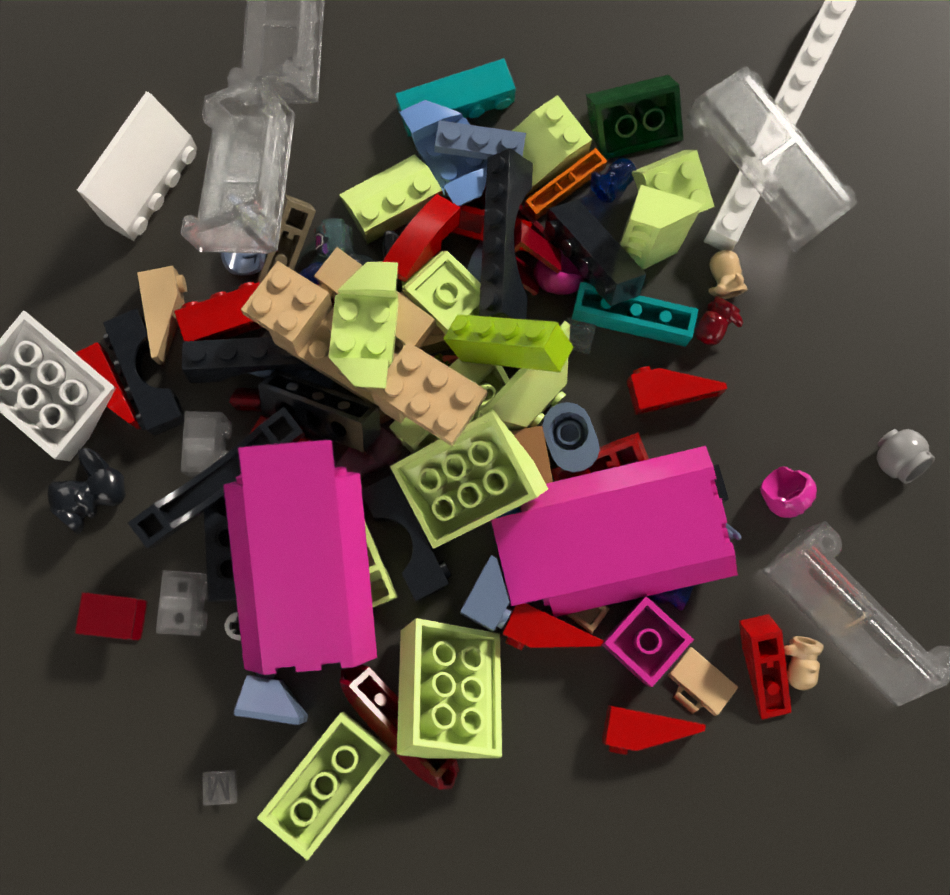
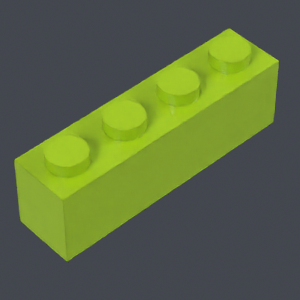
M457 314L443 338L461 362L559 373L573 349V345L558 322Z

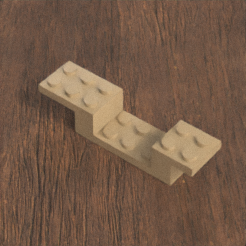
M279 261L275 263L241 308L243 315L269 330L274 343L364 401L379 406L380 411L399 423H402L406 417L451 446L457 441L488 395L487 390L408 341L402 350L396 346L394 348L393 362L389 366L387 373L386 389L354 387L329 359L334 312L329 292Z

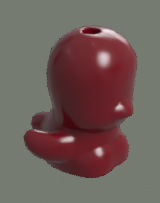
M716 296L714 301L707 305L708 311L696 323L694 330L697 339L709 346L717 345L723 340L731 322L737 327H742L743 319L739 314L741 310L730 302Z

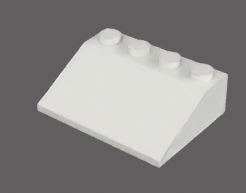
M146 91L77 191L105 225L134 241L138 235H141L146 230L148 220L154 211H158L164 203V197L169 189L177 185L180 173L187 164L194 160L198 148L191 135L152 94Z
M22 311L0 338V413L51 457L57 460L71 461L78 453V450L90 438L116 387L26 311Z

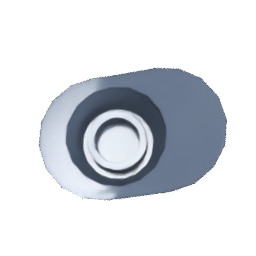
M570 402L559 403L550 408L544 417L542 426L547 445L555 463L563 470L570 472H580L591 467L598 458L600 448L597 435L585 409L578 404Z

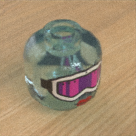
M339 218L325 219L321 221V225L316 227L315 247L317 255L328 259L336 247L346 254L354 252L353 230L350 225L345 224V220Z

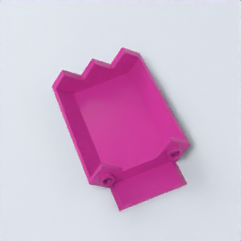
M332 440L238 448L241 475L236 477V482L223 485L244 669L262 675L276 674V670L282 667L295 666L296 672L321 670L322 665L327 663L334 664L339 662L341 663V668H350L376 659L377 648L360 473L347 472L346 467H334Z
M706 446L547 483L548 490L537 498L521 505L522 512L492 519L491 522L511 606L543 599L545 606L551 605L553 616L558 617L737 576L733 543L729 539L726 528L727 519L722 499L718 495L715 484L716 475Z

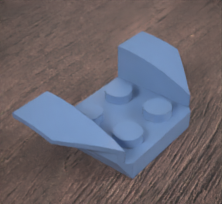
M426 100L400 111L402 118L411 131L413 142L420 157L429 167L440 185L443 196H449L452 203L459 207L481 197L486 187L487 160L434 152L439 120L470 125L466 118H462V113Z

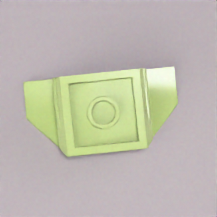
M441 251L435 257L433 256L406 282L401 281L402 292L416 306L433 317L436 325L445 334L457 314L479 316L481 283L448 251Z
M366 262L337 290L338 294L335 296L329 359L354 387L386 389L388 368L394 358L399 307L396 290L398 263Z

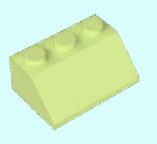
M414 154L339 194L366 243L369 244L382 237L385 231H393L410 222L436 194L442 197L443 194L429 167Z

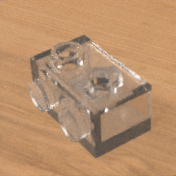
M185 411L181 472L186 476L196 477L229 452L226 451V439L231 438L232 425L231 421H228V418L222 412Z
M163 570L156 633L201 636V630H205L207 624V612L203 611L204 599H208L206 574Z

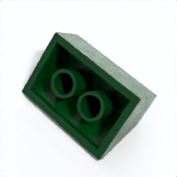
M669 75L586 94L591 130L597 150L605 159L684 140L680 85Z

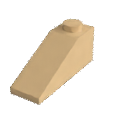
M173 266L137 272L151 358L158 365L165 364L178 324L174 311L181 309L182 305H184L183 292H187L184 275H179Z

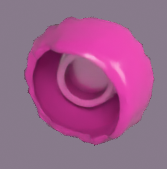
M562 251L561 271L559 273L554 272L540 260H538L534 268V277L537 284L543 290L557 295L575 293L579 289L580 282H583L585 279L575 265L564 256Z
M782 466L775 469L763 480L760 491L771 512L779 517L793 518L804 514L812 506V502L816 498L817 487L809 474L801 470L793 471Z

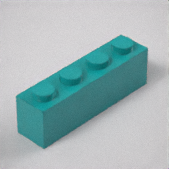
M503 58L395 93L399 114L400 111L426 100L462 113V118H477L486 111L495 108L504 109L510 106L511 103L515 102L516 87L506 61ZM400 114L407 136H412L411 131Z
M580 282L571 320L686 347L693 337L698 309L641 295L610 306L591 284Z

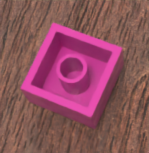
M645 596L638 600L606 636L602 646L644 685L653 687L694 639Z

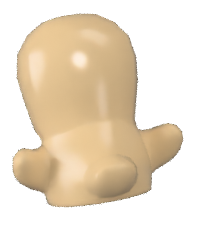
M722 250L714 254L709 266L712 275L717 281V286L710 288L709 293L722 299H730L747 291L744 277L741 275L742 270L737 254L731 250Z
M794 636L789 641L791 645L784 646L785 655L792 656L787 667L788 683L798 690L812 689L818 682L820 663L817 661V657L822 653L824 645L808 637Z

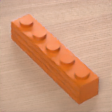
M596 148L525 200L524 208L536 220L549 211V208L555 207L603 171L607 160Z

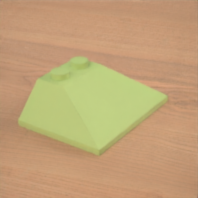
M565 321L560 327L569 339L570 325ZM568 358L560 373L520 368L480 411L479 418L494 410L510 431L539 426L544 420L545 415L543 413L550 405L554 407L559 404L566 396L563 391L567 385Z

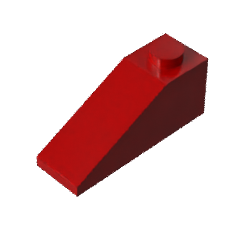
M96 342L76 352L81 359L116 387L106 407L136 429H140L141 427L135 416L136 411L127 397L124 386L107 350Z
M650 366L635 369L627 380L635 415L720 396L728 389L724 382L662 368L651 370Z
M637 432L600 447L597 460L584 471L570 472L557 466L551 469L554 481H560L648 460L649 457Z
M526 603L515 605L501 634L507 637L506 644L521 651L524 646L528 648L600 647L604 641Z
M769 614L740 620L742 648L760 718L767 719L792 713L782 630Z
M608 705L602 743L609 745V752L627 755L628 749L638 751L704 732L706 725Z

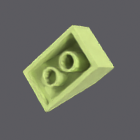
M558 95L534 110L512 130L526 133L523 157L533 163L532 190L527 195L571 167L587 155L590 150L592 139Z

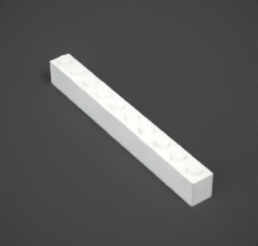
M824 0L703 242L721 251H732L737 244L857 0Z

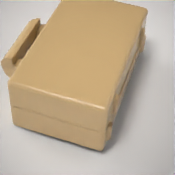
M692 647L686 651L668 673V677L679 685L673 698L692 714L701 707H704L712 715H719L738 689L736 684ZM685 690L698 703L696 705L692 704L681 694L682 691Z

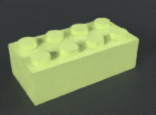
M341 712L257 819L308 860L392 753V750L346 712Z

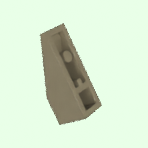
M283 194L270 231L264 267L259 271L257 283L263 281L277 261L294 271L316 212L311 204Z

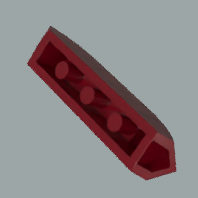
M360 664L341 670L340 685L349 703L415 775L439 790L453 789L459 771L457 759L398 755L399 698L368 666Z

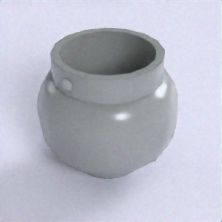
M893 429L885 434L877 444L880 448L876 456L879 467L885 474L892 478H898L903 484H908L917 479L935 460V457L929 452V445L926 439L914 430L904 429L898 432L896 429Z

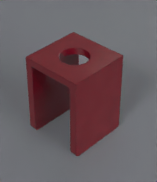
M521 222L514 229L515 253L522 247L554 272L559 273L561 271V251ZM516 257L517 268L524 289L536 296L539 293V285L534 277V269Z
M82 592L75 634L141 640L147 601Z

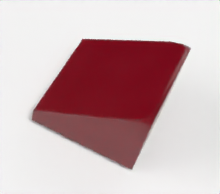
M237 388L230 397L229 403L236 410L262 412L259 389Z

